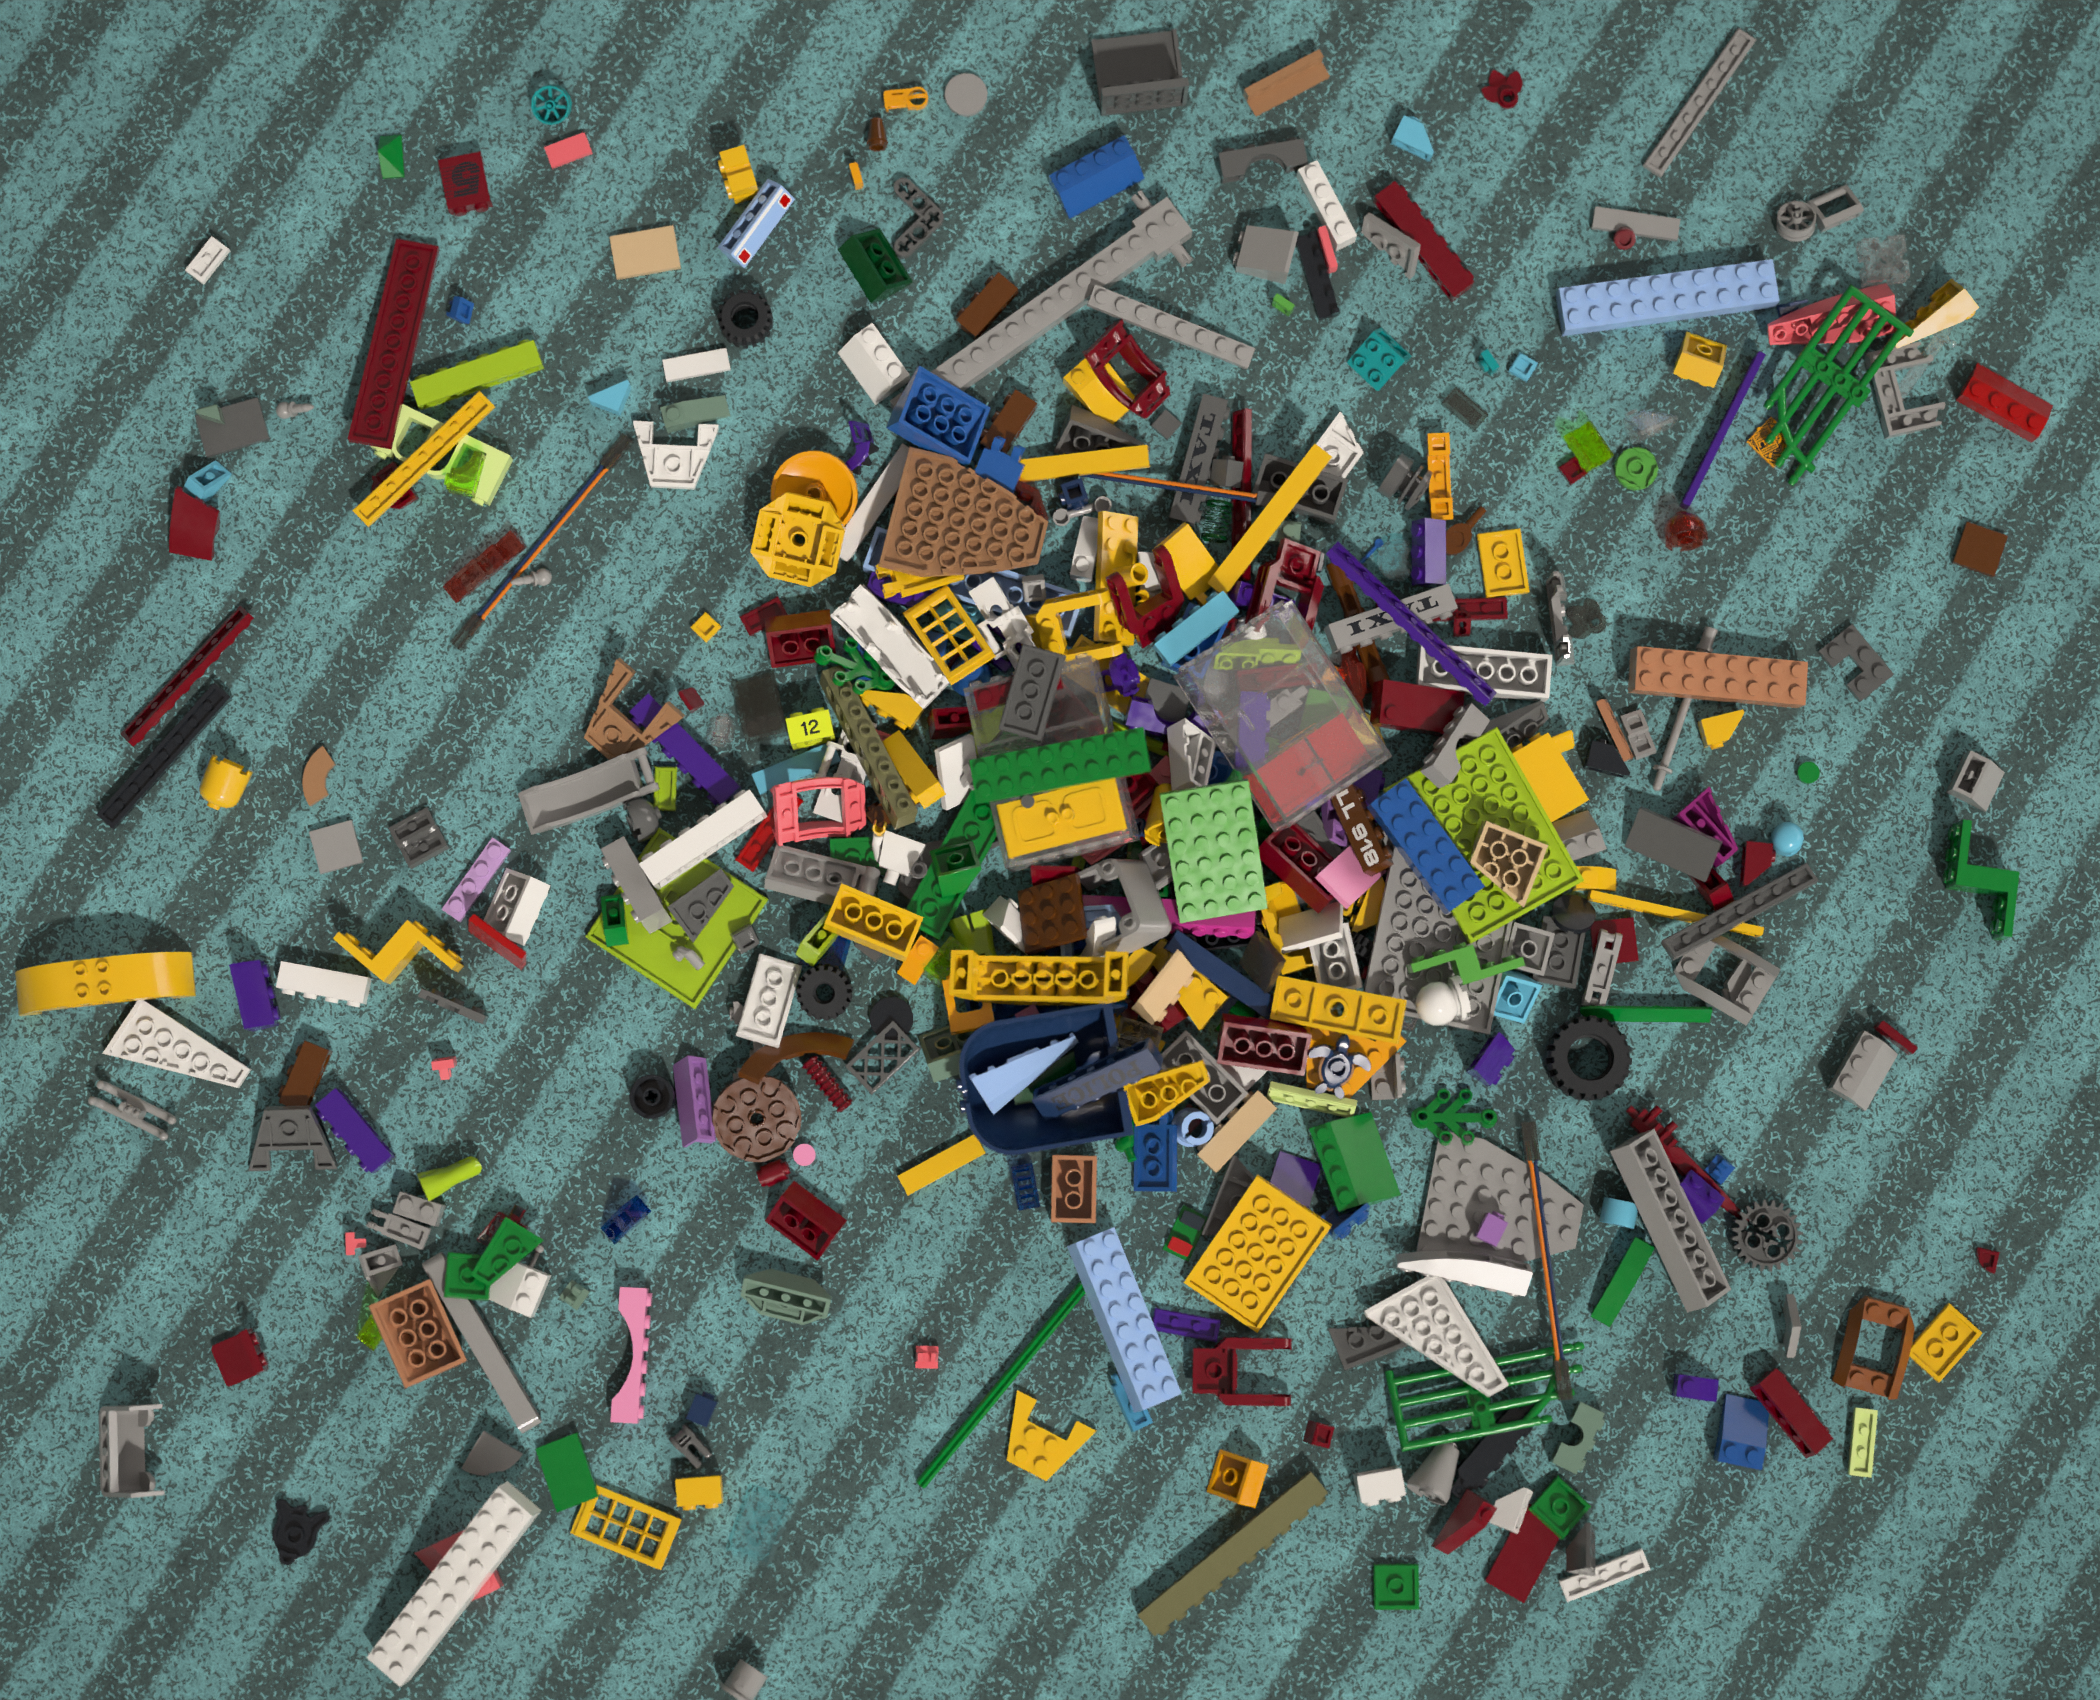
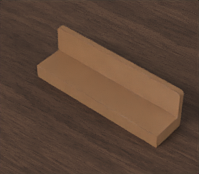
M1320 49L1244 89L1243 96L1254 116L1257 117L1330 77L1322 63L1324 56Z

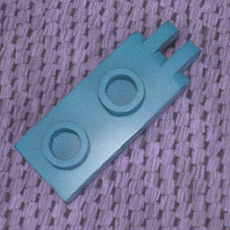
M1116 1373L1112 1374L1111 1378L1114 1384L1111 1385V1389L1131 1433L1153 1423L1147 1409L1134 1413L1122 1382Z

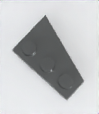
M720 868L667 908L691 941L694 942L734 886Z

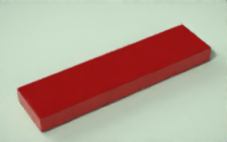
M797 796V807L799 809L804 801ZM774 806L767 813L768 817L762 820L735 859L751 872L756 870L776 841L772 829H775Z

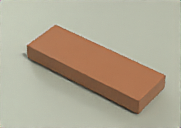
M1601 699L1597 701L1596 704L1623 761L1633 759L1634 756L1608 700Z

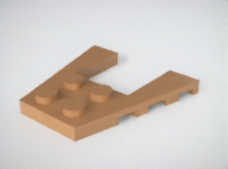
M621 658L616 659L614 663L615 666L609 675L605 691L600 697L598 708L593 714L584 736L608 760L643 748L686 716L668 701L643 732L614 707L612 703L636 673Z

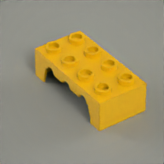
M1278 882L1265 887L1268 909L1261 910L1263 915L1261 920L1264 928L1268 930L1270 936L1268 942L1270 948L1275 952L1277 958L1275 959V964L1278 971L1285 975L1314 967L1309 947L1285 954L1281 952L1284 944L1281 935L1278 934L1279 918L1302 912L1296 893L1285 882Z

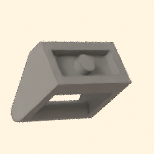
M1847 184L1807 201L1816 212V224L1821 233L1859 217L1864 211L1861 202ZM1845 194L1850 207L1825 218L1817 206Z

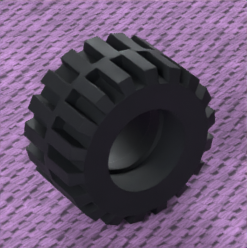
M742 289L738 290V294L732 292L730 293V298L725 297L723 299V305L720 304L717 318L721 332L730 344L733 342L734 346L738 348L742 345L744 349H748L749 345H752L754 348L757 347L758 342L764 343V338L770 336V329H773V315L770 305H768L765 298L761 297V294L758 292L754 294L752 290L743 292ZM743 309H751L758 314V320L753 327L740 329L733 324L735 314Z

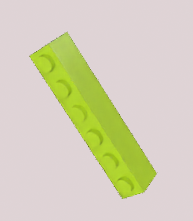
M525 339L518 342L517 346L511 348L505 346L497 349L496 353L478 355L476 360L470 362L468 360L460 361L455 364V367L449 369L443 367L428 376L426 374L419 375L410 384L417 405L422 411L543 370L544 366L535 341Z

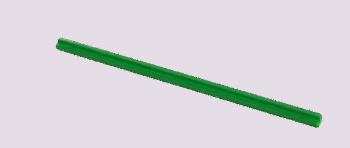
M1081 1280L917 1478L916 1483L920 1487H927L1084 1296L1085 1290Z

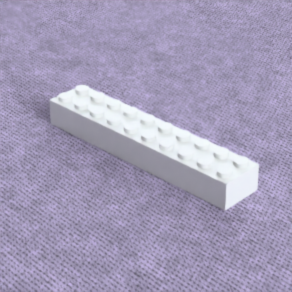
M508 1481L498 1486L366 1658L399 1687L410 1681L542 1510Z

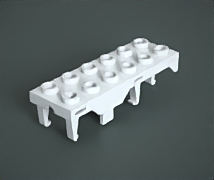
M860 584L849 597L850 600L839 606L830 616L878 662L884 672L900 688L907 692L922 709H925L950 684L922 643L865 585Z

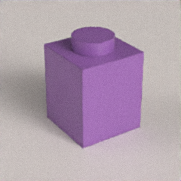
M1495 1211L1492 1214L1485 1213L1474 1237L1493 1247H1497L1508 1225V1222L1504 1221L1505 1216Z

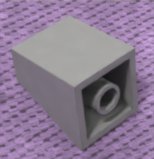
M1247 225L1246 231H1241L1238 244L1242 245L1240 252H1235L1233 264L1236 265L1235 272L1285 284L1299 232Z

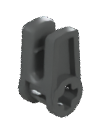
M686 1423L682 1425V1429L677 1434L671 1435L668 1438L674 1447L683 1453L697 1469L702 1465V1462L698 1458L699 1456H696L690 1450L688 1445L693 1444L705 1458H710L713 1455Z

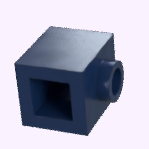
M1082 478L1061 484V492L1058 493L1061 505H1066L1067 510L1073 509V511L1085 508V504H1088V496Z

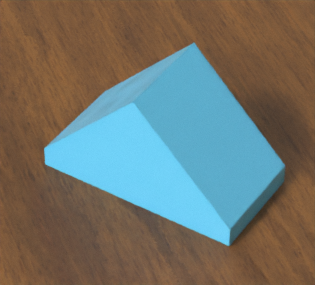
M625 380L592 394L588 398L591 405L620 416L631 391L629 381Z

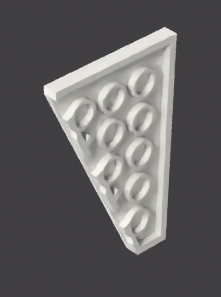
M1434 1275L1433 1277H1425L1364 1311L1367 1318L1487 1397L1508 1387L1509 1384L1448 1284L1441 1277Z

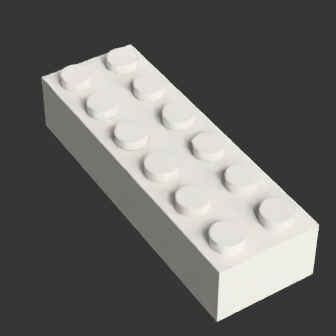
M1421 645L1419 646L1416 685L1465 692L1464 695H1472L1469 690L1459 685L1456 678L1450 672H1446L1434 657L1429 656L1425 648ZM1447 645L1497 692L1494 697L1546 702L1549 699L1552 655Z
M750 790L738 792L734 795L735 800L729 804L726 802L715 808L716 812L711 816H708V814L697 820L698 824L691 829L687 827L679 832L678 835L680 837L674 841L671 839L665 841L660 845L661 849L656 853L649 852L641 858L642 862L639 865L657 890L768 817Z

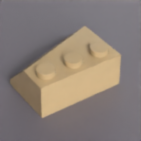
M1482 821L1473 844L1470 863L1524 908L1548 845L1491 822Z

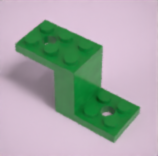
M1963 819L1954 823L1948 831V840H1951L1950 849L1947 848L1945 854V861L1948 862L1947 870L1943 873V883H1946L1945 889L1997 896L1992 905L1995 918L1990 924V934H1993L1992 940L2001 941L2011 938L2020 872L1967 864L1972 820Z

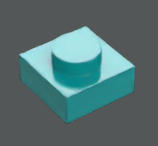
M1488 349L1480 353L1478 365L1484 373L1488 372L1491 376L1498 371L1500 366Z

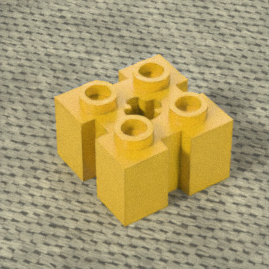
M741 145L719 152L721 159L717 161L722 178H727V180H724L729 199L733 198L735 205L752 200L758 193V187L745 146Z

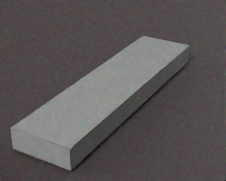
M1595 206L1591 229L1615 233L1621 227H1629L1634 231L1635 236L1676 242L1678 240L1680 219Z

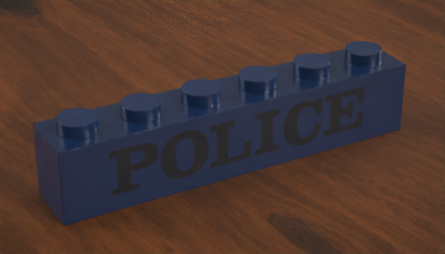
M1149 1037L1036 1088L1032 1101L1045 1121L1052 1118L1057 1119L1065 1112L1077 1110L1089 1101H1097L1109 1092L1115 1093L1129 1083L1135 1084L1147 1075H1155L1162 1068L1163 1057Z

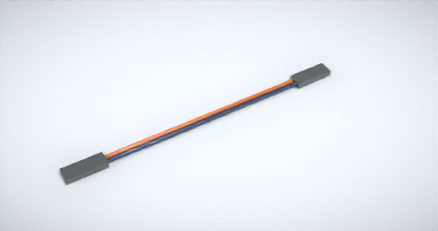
M1113 472L1081 475V477L1249 501L1256 503V506L1266 507L1276 494L1264 491L1248 493Z

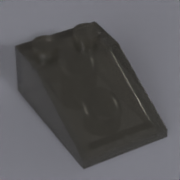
M774 671L731 682L747 745L789 735Z

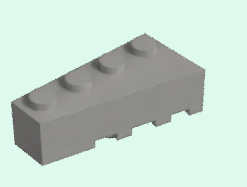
M623 836L603 847L601 851L604 856L601 857V860L607 869H612L614 874L611 875V878L617 887H622L624 892L621 893V896L626 905L631 904L634 910L631 911V914L636 923L641 922L649 934L672 922L673 920L662 906L663 903L660 897L652 888V883L639 865L640 862L625 837Z

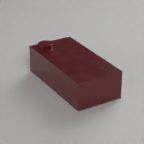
M1385 679L1374 682L1369 726L1442 737L1444 734L1443 729L1453 720L1455 710L1463 706L1465 692Z
M1222 1013L1215 1051L1216 1063L1304 1076L1312 1037L1311 1029L1308 1026Z

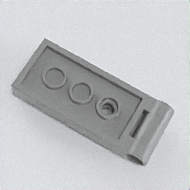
M776 844L765 877L764 888L833 905L841 883L874 896L880 871L875 867L863 866Z

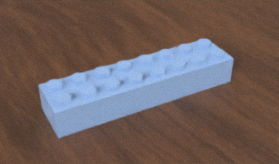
M1110 1228L1067 1246L1134 1413L1146 1410L1182 1394L1115 1228Z

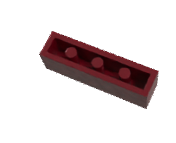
M1777 1368L1766 1372L1750 1387V1390L1805 1458L1817 1455L1833 1440L1828 1428L1821 1424L1814 1411L1801 1399L1800 1393L1789 1384L1784 1373Z

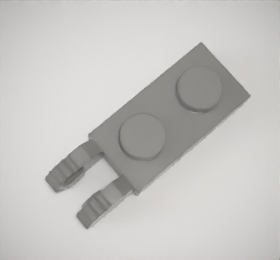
M372 1209L371 1213L374 1216L382 1217L386 1221L383 1227L375 1222L367 1221V1227L379 1231L382 1235L421 1250L424 1249L431 1231L430 1228L391 1213L387 1214L380 1210Z

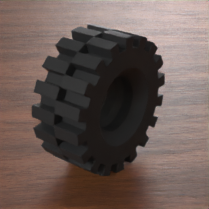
M826 963L825 965L818 964L808 969L799 980L796 989L797 1001L801 1005L800 1008L802 1011L805 1010L807 1012L806 1015L809 1017L813 1016L816 1020L824 1019V1021L837 1018L845 1012L853 997V986H851L850 977L848 978L846 972L840 970L838 966H831ZM821 984L830 985L833 989L832 998L827 1001L820 1000L816 995L817 987Z

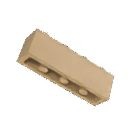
M1258 1090L1255 1093L1250 1091L1242 1100L1245 1104L1240 1109L1235 1107L1227 1115L1230 1120L1225 1125L1220 1123L1214 1129L1212 1139L1196 1148L1199 1150L1196 1155L1214 1173L1221 1169L1277 1109Z

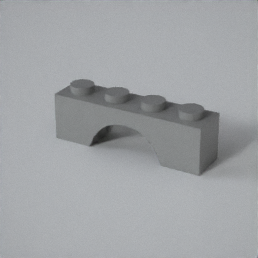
M1472 703L1464 707L1460 706L1455 710L1453 720L1443 729V736L1434 743V750L1423 761L1425 764L1420 772L1438 788L1452 783L1461 768L1456 756L1457 741L1462 739L1469 742L1481 736L1490 722Z

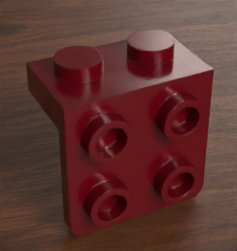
M252 1329L243 1330L238 1335L211 1347L226 1386H233L269 1370L267 1366L269 1364L268 1358L261 1351L259 1346L260 1339Z

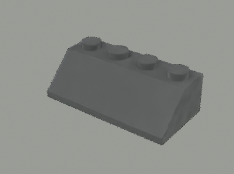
M1265 453L1252 493H1258V491L1277 493L1298 466V463ZM1322 471L1295 505L1294 511L1291 512L1334 525L1348 479Z

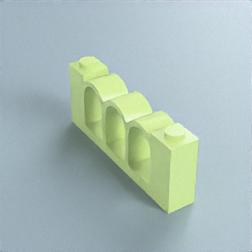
M403 404L392 449L370 447L374 450V455L384 460L386 457L393 459L395 456L403 463L407 458L400 455L399 448L412 421L431 430L427 439L444 423ZM466 435L458 442L452 457L444 469L439 471L429 470L426 474L437 480L448 478L455 489L468 493L472 497V502L483 506L484 503L490 506L513 459L510 455ZM467 447L484 455L485 458L475 478L467 484H460L454 481V471Z

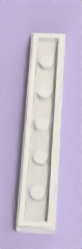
M903 443L845 527L846 531L840 558L849 563L899 489L909 447Z

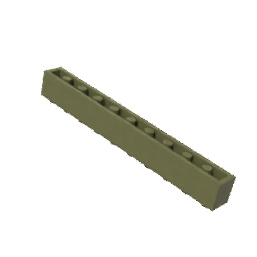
M1311 1471L1307 1472L1137 1612L1138 1617L1154 1636L1157 1634L1162 1636L1171 1628L1169 1626L1171 1622L1175 1619L1180 1621L1188 1614L1186 1611L1192 1605L1195 1607L1200 1605L1205 1600V1594L1210 1590L1212 1593L1217 1591L1223 1585L1221 1583L1222 1580L1227 1576L1230 1579L1240 1571L1239 1566L1244 1562L1247 1564L1251 1563L1257 1557L1256 1552L1262 1547L1264 1550L1269 1548L1275 1542L1273 1538L1279 1533L1282 1536L1292 1528L1290 1524L1296 1519L1300 1522L1309 1515L1308 1510L1313 1505L1318 1507L1327 1499L1325 1496L1328 1494L1326 1489Z

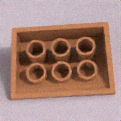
M431 1279L368 1306L404 1388L420 1383L467 1361Z

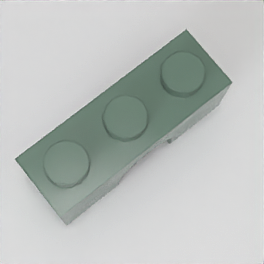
M1577 1401L1568 1421L1579 1428L1580 1438L1573 1445H1566L1558 1441L1549 1462L1574 1474H1577L1578 1471L1581 1472L1586 1464L1584 1457L1587 1451L1592 1450L1596 1439H1594L1597 1430L1600 1431L1605 1423L1603 1418L1605 1413Z

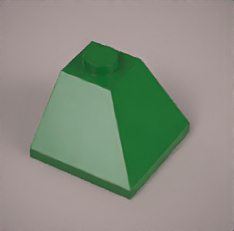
M972 840L930 850L942 897L964 892L982 870Z

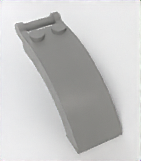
M646 747L628 754L619 755L576 774L533 786L518 793L531 835L601 814L621 806L623 802L658 791V783L654 781L646 756L648 755ZM637 758L639 760L647 786L643 787L635 763V759Z

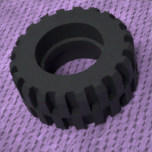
M1591 1015L1576 1017L1560 1025L1548 1039L1549 1043L1545 1047L1546 1058H1544V1065H1547L1548 1069L1546 1073L1553 1080L1552 1084L1559 1088L1566 1096L1586 1101L1601 1099L1613 1094L1615 1090L1624 1084L1623 1081L1630 1073L1629 1066L1632 1065V1058H1630L1631 1047L1627 1045L1625 1034L1619 1031V1027L1616 1024L1609 1023V1020ZM1587 1037L1596 1039L1604 1045L1607 1051L1608 1065L1605 1071L1594 1079H1584L1572 1072L1568 1064V1051L1571 1045L1578 1039Z

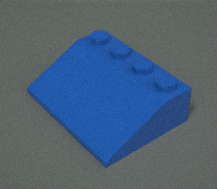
M918 366L896 403L886 428L923 450L953 457L958 460V464L966 466L971 462L990 407L925 368Z

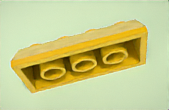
M841 883L823 929L905 962L924 917Z

